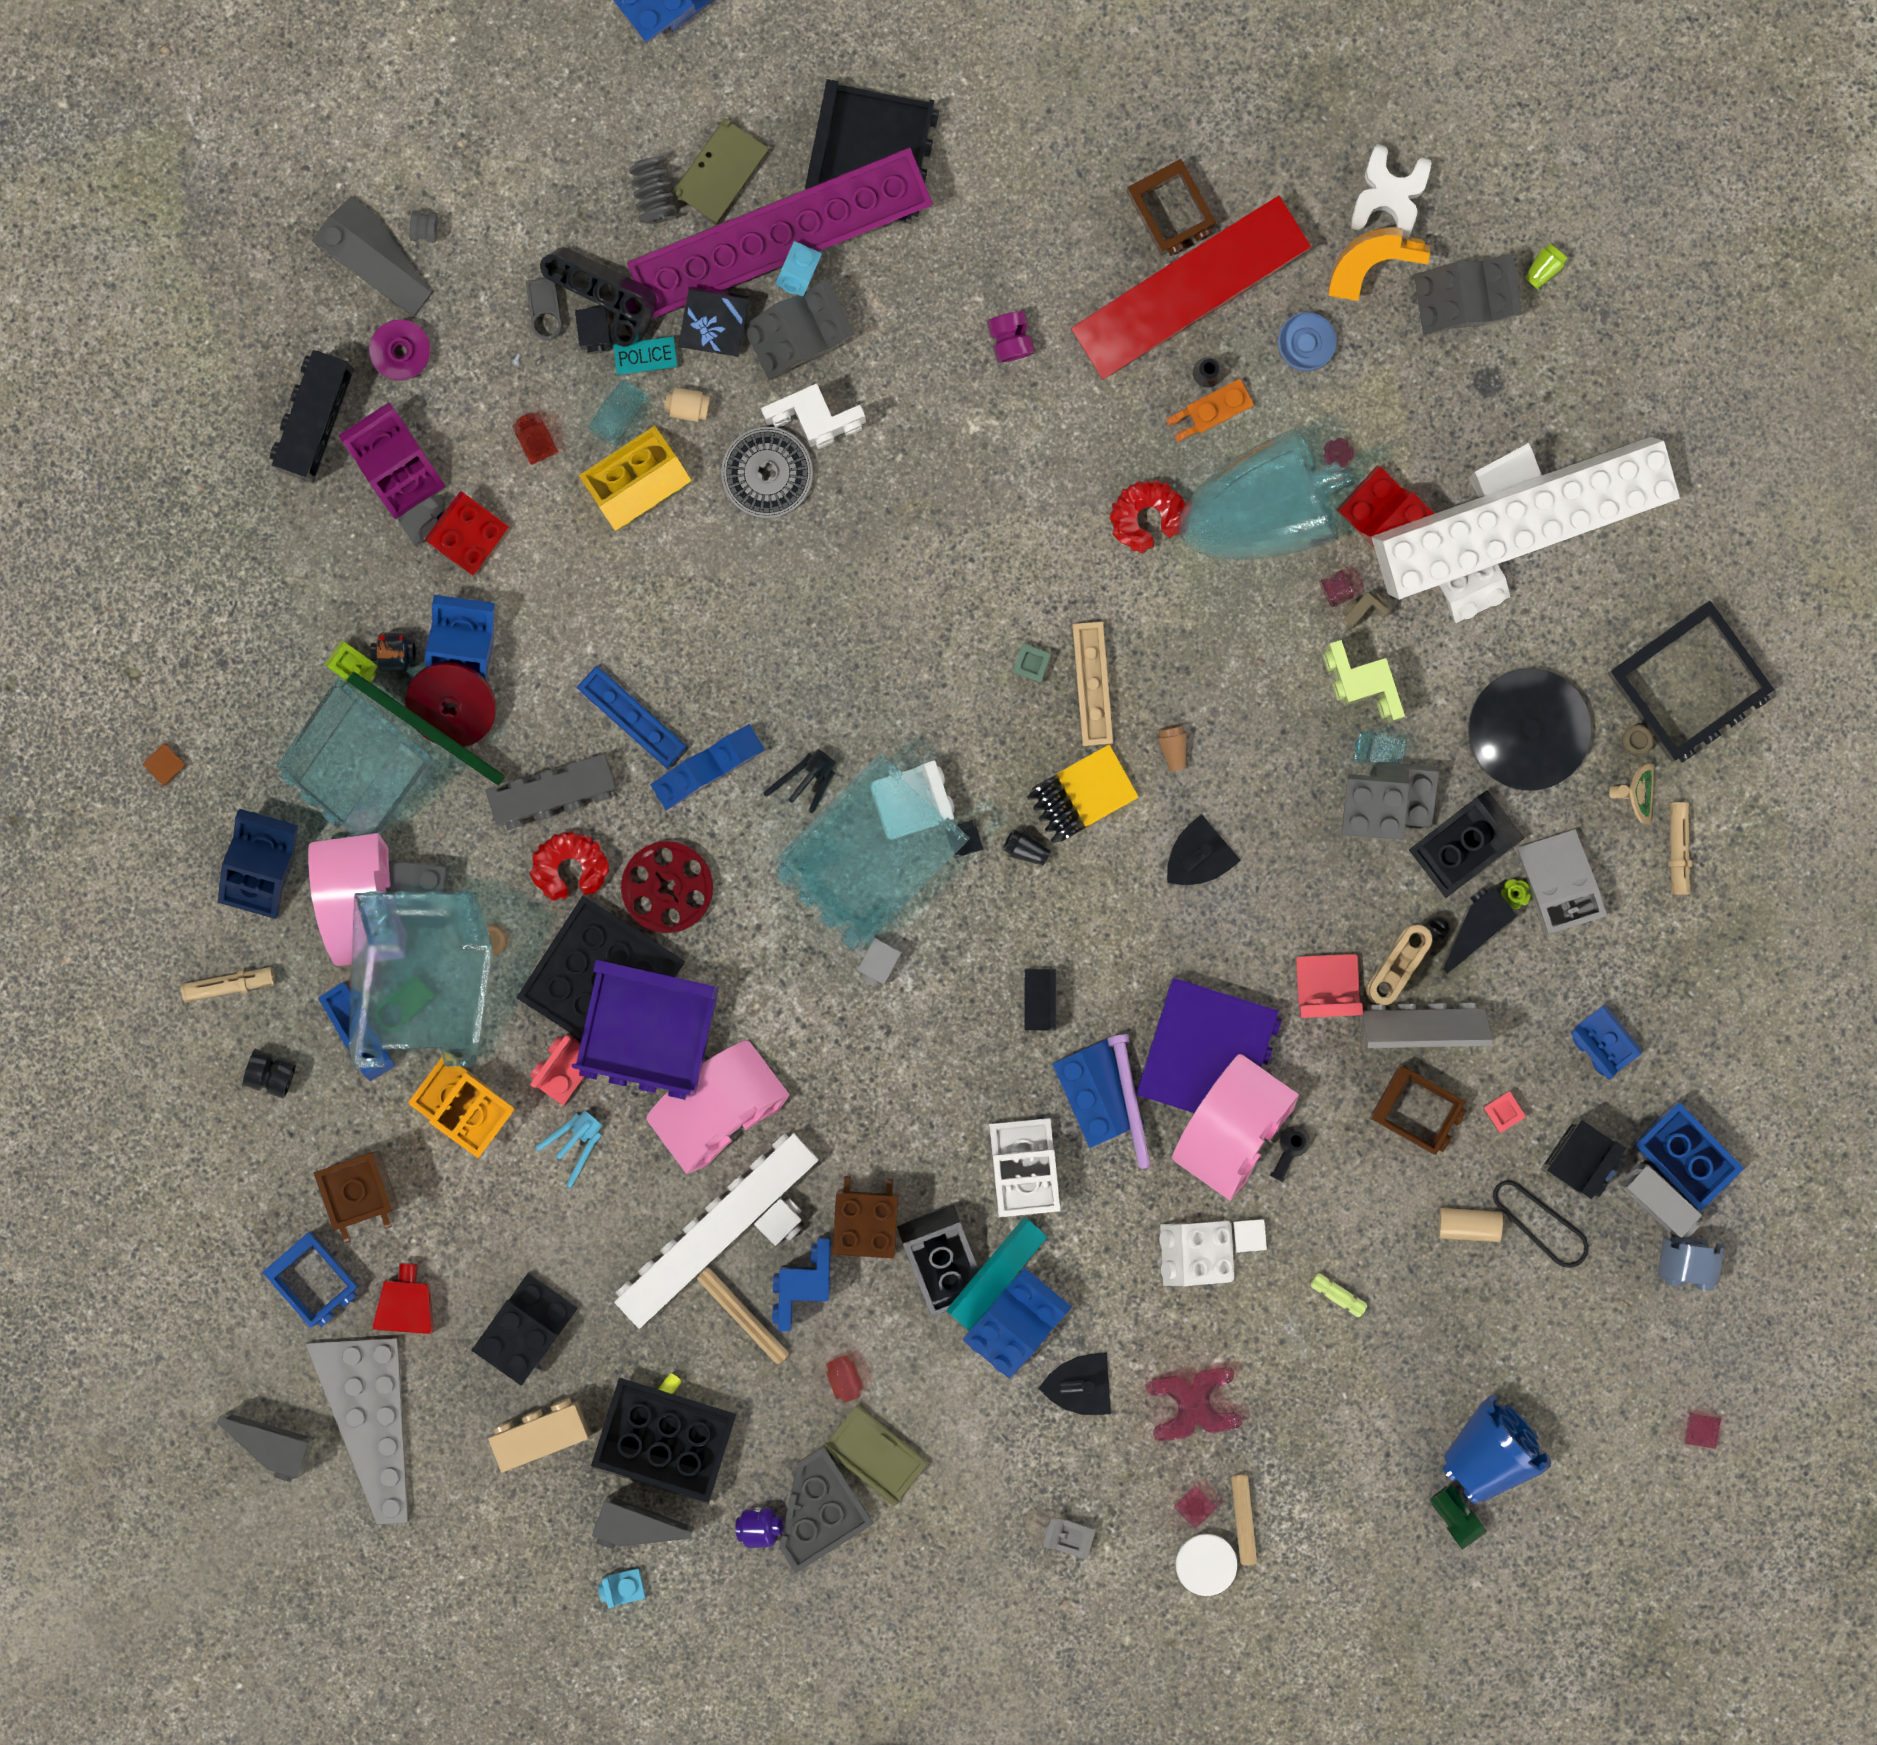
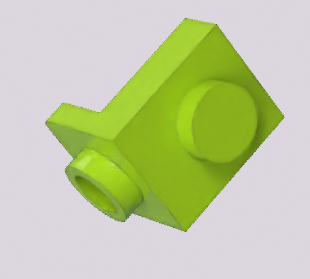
M341 640L324 664L345 680L350 672L354 671L370 683L373 681L376 675L375 670L378 667L374 662L343 640Z

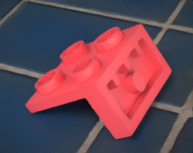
M1356 954L1296 958L1299 1018L1363 1015V1006L1360 1003L1358 957Z
M565 1035L564 1038L558 1036L548 1049V1052L551 1053L546 1063L540 1061L531 1072L530 1077L533 1078V1081L530 1085L541 1089L564 1106L584 1079V1077L579 1076L580 1070L571 1068L572 1063L576 1064L581 1042L571 1035Z

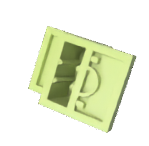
M1342 640L1330 643L1325 648L1326 652L1322 656L1327 671H1333L1336 681L1332 683V688L1337 701L1342 700L1344 706L1379 695L1380 699L1376 701L1382 719L1387 718L1389 724L1405 717L1386 658L1351 669Z

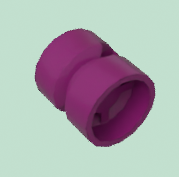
M1025 311L1006 313L986 321L990 337L996 339L993 349L997 363L1010 362L1035 354L1032 337L1026 335L1025 332L1029 328Z

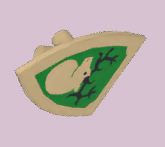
M1642 764L1637 769L1630 786H1611L1609 791L1610 798L1631 799L1635 815L1641 823L1651 825L1654 764Z

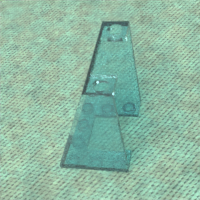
M882 752L778 856L774 865L776 869L774 875L786 887L791 884L799 892L796 897L807 908L813 905L821 913L818 917L820 921L830 930L835 927L842 934L841 941L852 951L857 948L862 952L970 839L948 817L944 820L901 778L903 773Z
M368 891L366 893L354 894L349 1051L354 1068L384 1067L385 1060L382 1049L440 1048L445 1066H475L492 952L491 938L476 892L398 891L396 893H379ZM461 1052L466 1056L459 1058L452 1056L450 1053ZM362 1053H370L375 1057L366 1059L361 1056Z

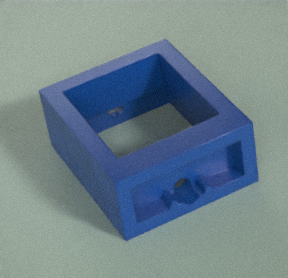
M313 1231L305 1234L262 1272L310 1328L316 1324L323 1327L335 1316L331 1311L339 1304L346 1307L358 1296L355 1290L360 1287ZM311 1247L315 1248L347 1285L344 1290L315 1315L280 1276Z

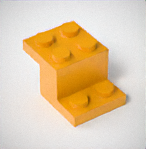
M446 1054L442 1055L407 1103L428 1118L430 1124L478 1159L516 1109L495 1094L491 1087Z

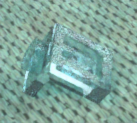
M1360 732L1359 738L1355 743L1354 760L1377 765V762L1402 764L1407 740L1376 732Z

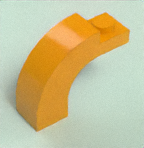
M1386 227L1366 232L1350 242L1338 256L1330 276L1328 296L1359 301L1363 278L1373 265L1387 259H1398L1428 265L1430 245H1426L1424 240L1418 238H1407V241L1402 240V228Z

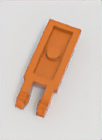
M1238 379L1186 406V409L1167 418L1166 422L1170 426L1181 422L1188 416L1191 417L1195 426L1177 433L1175 439L1179 443L1197 433L1200 435L1254 407V404L1241 379Z

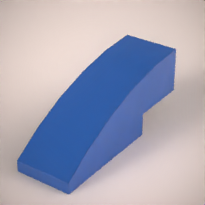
M345 982L318 997L344 1045L352 1054L362 1074L369 1081L396 1066Z

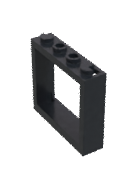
M1710 600L1607 673L1644 726L1651 731L1654 740L1670 762L1679 759L1683 763L1697 753L1694 750L1695 746L1702 741L1706 745L1721 736V733L1718 731L1726 724H1729L1731 728L1746 718L1743 713L1751 706H1754L1757 710L1771 700L1768 694L1775 690ZM1708 617L1760 689L1679 747H1676L1626 678V675Z

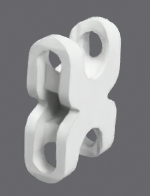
M1376 144L1364 176L1366 183L1372 189L1364 190L1359 195L1350 226L1351 229L1360 231L1365 227L1370 214L1376 211H1386L1393 216L1396 222L1395 227L1402 228V240L1407 241L1417 217L1416 205L1410 199H1416L1423 193L1432 163L1429 159L1420 158L1415 164L1412 174L1405 178L1395 177L1389 173L1386 167L1387 147Z

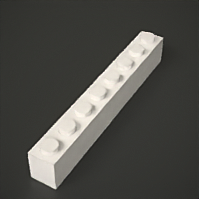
M784 1133L772 1145L775 1151L768 1158L762 1154L749 1166L753 1172L744 1179L740 1175L727 1187L731 1191L730 1194L723 1200L717 1196L705 1208L708 1214L701 1221L695 1217L682 1229L686 1235L679 1242L673 1238L660 1250L664 1255L656 1263L649 1260L638 1271L641 1277L634 1284L628 1280L615 1292L619 1298L614 1303L638 1329L650 1320L819 1160L795 1133L790 1137Z

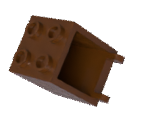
M380 1150L313 1172L333 1231L340 1229L344 1243L351 1242L347 1226L381 1215L385 1228L392 1227L388 1212L400 1207Z
M844 1176V1190L836 1192L832 1255L894 1259L899 1194H893V1179L887 1178L886 1193L850 1191L851 1176Z

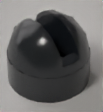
M1441 916L1429 918L1424 926L1430 931L1432 940L1444 939L1450 930L1448 921ZM1433 921L1445 929L1443 934L1430 926Z

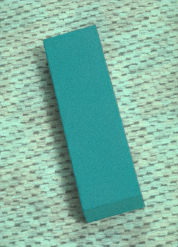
M1023 1217L948 1307L946 1312L965 1329L970 1331L1047 1239V1236L1030 1220Z

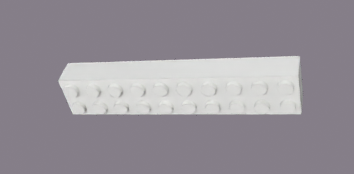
M1649 437L1371 537L1387 593L1395 598L1402 599L1680 499L1665 442Z

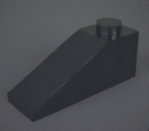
M1483 886L1470 897L1473 903L1467 907L1440 970L1443 974H1448L1517 916L1494 887L1486 890Z

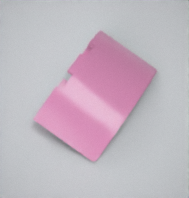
M374 833L310 843L308 848V865L313 907L323 943L334 965L344 966L405 957L407 931L401 922L395 902L389 903L386 888L391 887L389 848L380 834Z
M745 1040L720 1052L702 1064L695 1095L687 1094L686 1100L670 1097L667 1092L648 1113L646 1119L684 1172L689 1174L709 1166L714 1158L733 1141L730 1135L741 1126L747 1130L758 1122L777 1114L790 1094L751 1042Z
M1237 1055L1213 1085L1191 1118L1173 1152V1161L1231 1201L1248 1181L1255 1164L1261 1156L1258 1151L1265 1142L1264 1138L1268 1141L1272 1139L1283 1122L1294 1110L1299 1094L1244 1055Z

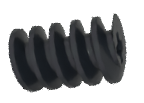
M1058 774L1032 787V791L1027 796L1028 800L1038 799V802L1033 806L1034 811L1044 810L1043 814L1039 817L1040 822L1050 821L1045 828L1046 833L1056 831V834L1051 838L1052 843L1062 842L1087 828H1077V825L1082 820L1081 816L1071 817L1072 813L1077 809L1076 806H1065L1071 797L1069 795H1059L1064 785L1053 784L1059 777Z

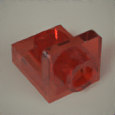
M533 413L525 414L516 420L517 423L512 425L530 465L558 453L539 413L534 415Z

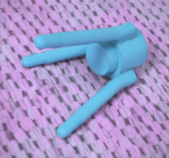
M585 1110L580 1116L576 1113L569 1122L535 1147L536 1151L542 1150L573 1127L571 1131L574 1135L556 1155L558 1159H561L579 1138L584 1143L589 1138L566 1184L568 1188L573 1186L594 1144L602 1136L598 1131L603 1126Z

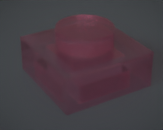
M1689 1413L1684 1443L1716 1449L1721 1418Z
M1196 1485L1173 1506L1195 1529L1217 1508Z

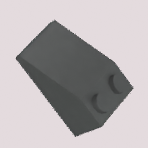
M225 1413L218 1417L217 1424L267 1470L275 1472V1478L291 1482L292 1479L299 1478L305 1473L315 1438L230 1413Z
M607 1496L592 1536L598 1538L597 1544L614 1549L616 1545L622 1547L690 1539L694 1527Z

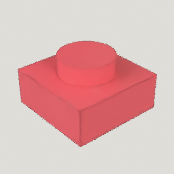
M1510 1091L1483 1107L1499 1133H1502L1526 1117Z

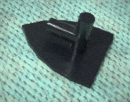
M1200 814L1178 836L1171 850L1167 865V883L1178 885L1202 884L1217 879L1241 860L1204 816Z
M1107 1353L1078 1356L1062 1363L1046 1377L1038 1389L1050 1401L1065 1410L1082 1415L1111 1414Z

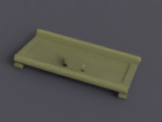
M724 118L672 193L710 219L714 225H717L768 153L769 148L731 123L730 120Z
M858 1405L855 1406L827 1443L823 1444L830 1455L894 1506L898 1504V1500L929 1463Z

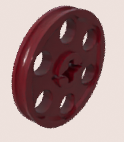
M662 841L642 848L630 859L622 875L621 894L627 911L640 925L655 932L675 933L690 928L704 916L713 896V879L707 863L695 850L681 843ZM661 848H667L672 852V861L666 866L659 865L655 860V854ZM689 860L697 861L701 868L699 875L694 878L687 877L683 872V866ZM638 866L644 867L648 872V878L642 884H635L630 877L632 869ZM657 872L667 882L672 880L675 882L672 889L678 902L675 901L672 895L660 893L659 890L662 888V884L656 875ZM691 891H700L704 896V903L699 908H691L687 904L686 898ZM639 897H647L651 902V909L646 914H638L634 909V902ZM667 909H675L679 913V922L675 926H666L662 921V914Z

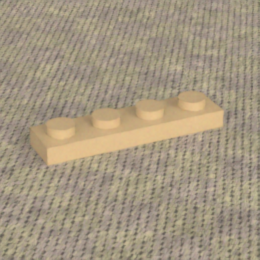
M1103 622L1072 624L1082 747L1113 744Z

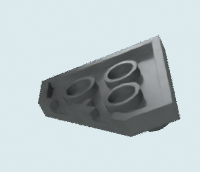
M824 1445L798 1461L779 1544V1549L795 1573L800 1572L873 1525L870 1516Z

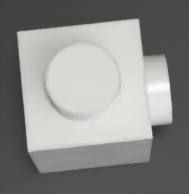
M780 1198L754 1225L776 1246L784 1237L790 1241L802 1229L798 1225L802 1220L799 1216L802 1210L790 1198L786 1202Z

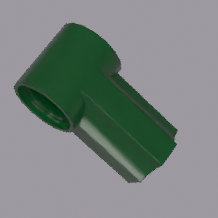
M1451 1485L1441 1489L1429 1499L1437 1513L1448 1525L1446 1527L1462 1550L1487 1533L1472 1510H1468Z

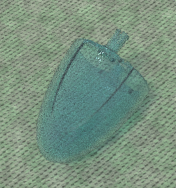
M1296 427L1240 454L1207 478L1191 495L1180 514L1178 523L1179 535L1182 541L1197 553L1229 560L1271 558L1316 548L1339 540L1337 524L1328 497H1330L1332 492L1355 485L1353 477L1344 479L1352 475L1349 466L1341 470L1338 461L1317 469L1311 451L1302 433Z

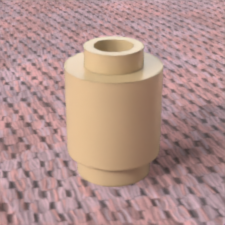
M674 387L673 393L667 392L664 410L670 411L669 417L694 422H698L699 419L706 420L710 396L703 395L701 391Z

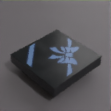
M688 286L678 347L739 357L749 296Z

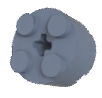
M1664 1236L1658 1274L1662 1276L1661 1279H1664L1665 1284L1682 1287L1684 1282L1696 1284L1698 1289L1714 1291L1715 1285L1720 1282L1725 1246L1716 1243L1715 1248L1707 1247V1240L1691 1237L1679 1238L1674 1236L1672 1242L1668 1236Z

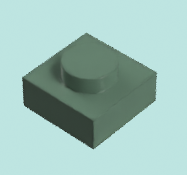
M1022 644L1012 673L1041 683L1051 653Z

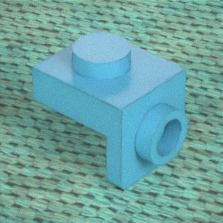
M794 241L775 284L788 293L804 296L822 253Z

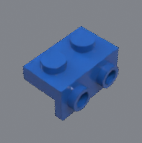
M1605 1004L1582 1020L1571 1031L1576 1047L1588 1054L1593 1060L1592 1064L1595 1070L1600 1075H1605L1608 1080L1613 1078L1618 1071L1643 1052L1641 1047Z

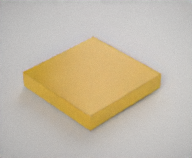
M1110 744L1057 773L1060 783L1064 785L1066 794L1071 797L1070 801L1072 805L1076 806V812L1082 817L1081 821L1085 827L1139 798Z

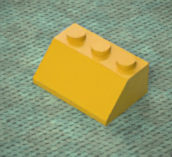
M655 425L578 475L615 531L629 524L633 519L648 509L655 507L660 501L679 491L683 486L692 481Z

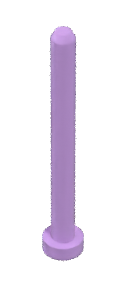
M1117 1035L1108 1038L1109 1047H1114L1138 1166L1141 1169H1146L1150 1166V1160L1126 1044L1130 1043L1129 1035Z

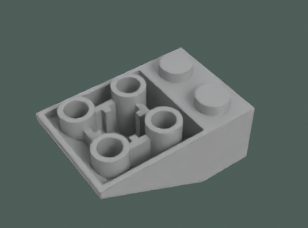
M1576 829L1517 847L1544 935L1607 916L1598 885Z

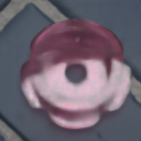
M1337 438L1335 441L1330 440L1324 447V460L1330 466L1343 468L1353 458V448L1349 447L1348 441L1343 438ZM1337 450L1341 451L1340 456H1337L1335 454Z

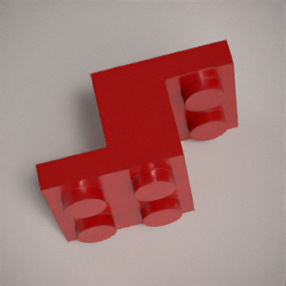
M1378 465L1336 509L1373 548L1374 544L1371 536L1435 514L1414 492L1400 487Z

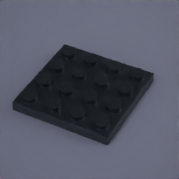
M582 895L516 998L582 1040L597 973L593 972L596 960L675 978L686 961Z

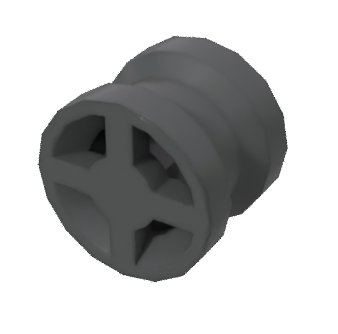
M416 210L412 211L409 231L410 241L426 239L429 243H435L438 227L437 212H430L428 215H425Z

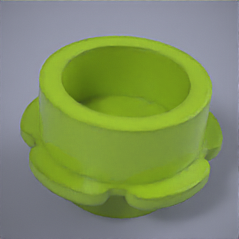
M1510 879L1504 884L1501 896L1512 909H1519L1530 901L1531 894L1528 891L1530 887L1523 880ZM1514 891H1518L1519 895L1517 897L1513 895Z

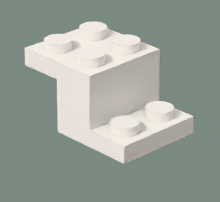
M817 383L761 408L767 426L774 424L775 428L791 422V416L796 414L809 446L816 445L818 449L835 442L834 437L839 434L845 433L847 437L861 431L862 424L866 423L865 415L860 405L832 417Z
M1051 1119L989 1124L999 1217L1060 1211Z

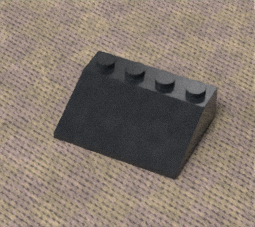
M619 1377L591 1468L709 1505L737 1414Z

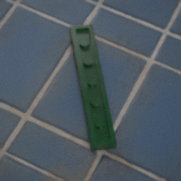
M351 671L345 681L496 785L499 786L505 778L501 772L356 672Z

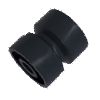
M255 1048L248 1061L242 1085L258 1091L266 1088L267 1094L284 1099L295 1073L296 1061L281 1056L275 1060L272 1053Z

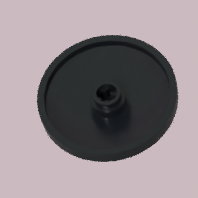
M1527 668L1514 670L1503 674L1489 683L1475 700L1468 722L1469 744L1479 766L1496 782L1521 791L1546 789L1567 779L1576 771L1585 758L1591 739L1589 711L1579 692L1559 675L1541 669Z

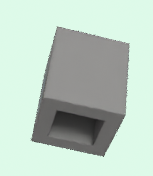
M874 938L857 971L862 973L860 979L874 987L877 986L878 982L885 985L901 952Z

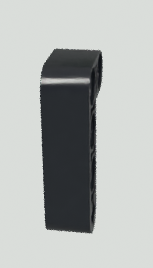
M566 247L558 248L543 257L540 262V270L546 279L616 313L610 333L611 338L618 346L628 347L645 336L657 304L656 294L652 289ZM582 272L588 276L589 282L583 279ZM608 285L614 288L615 295L609 291ZM635 298L640 300L642 308L636 305ZM625 325L632 329L633 335L627 332Z

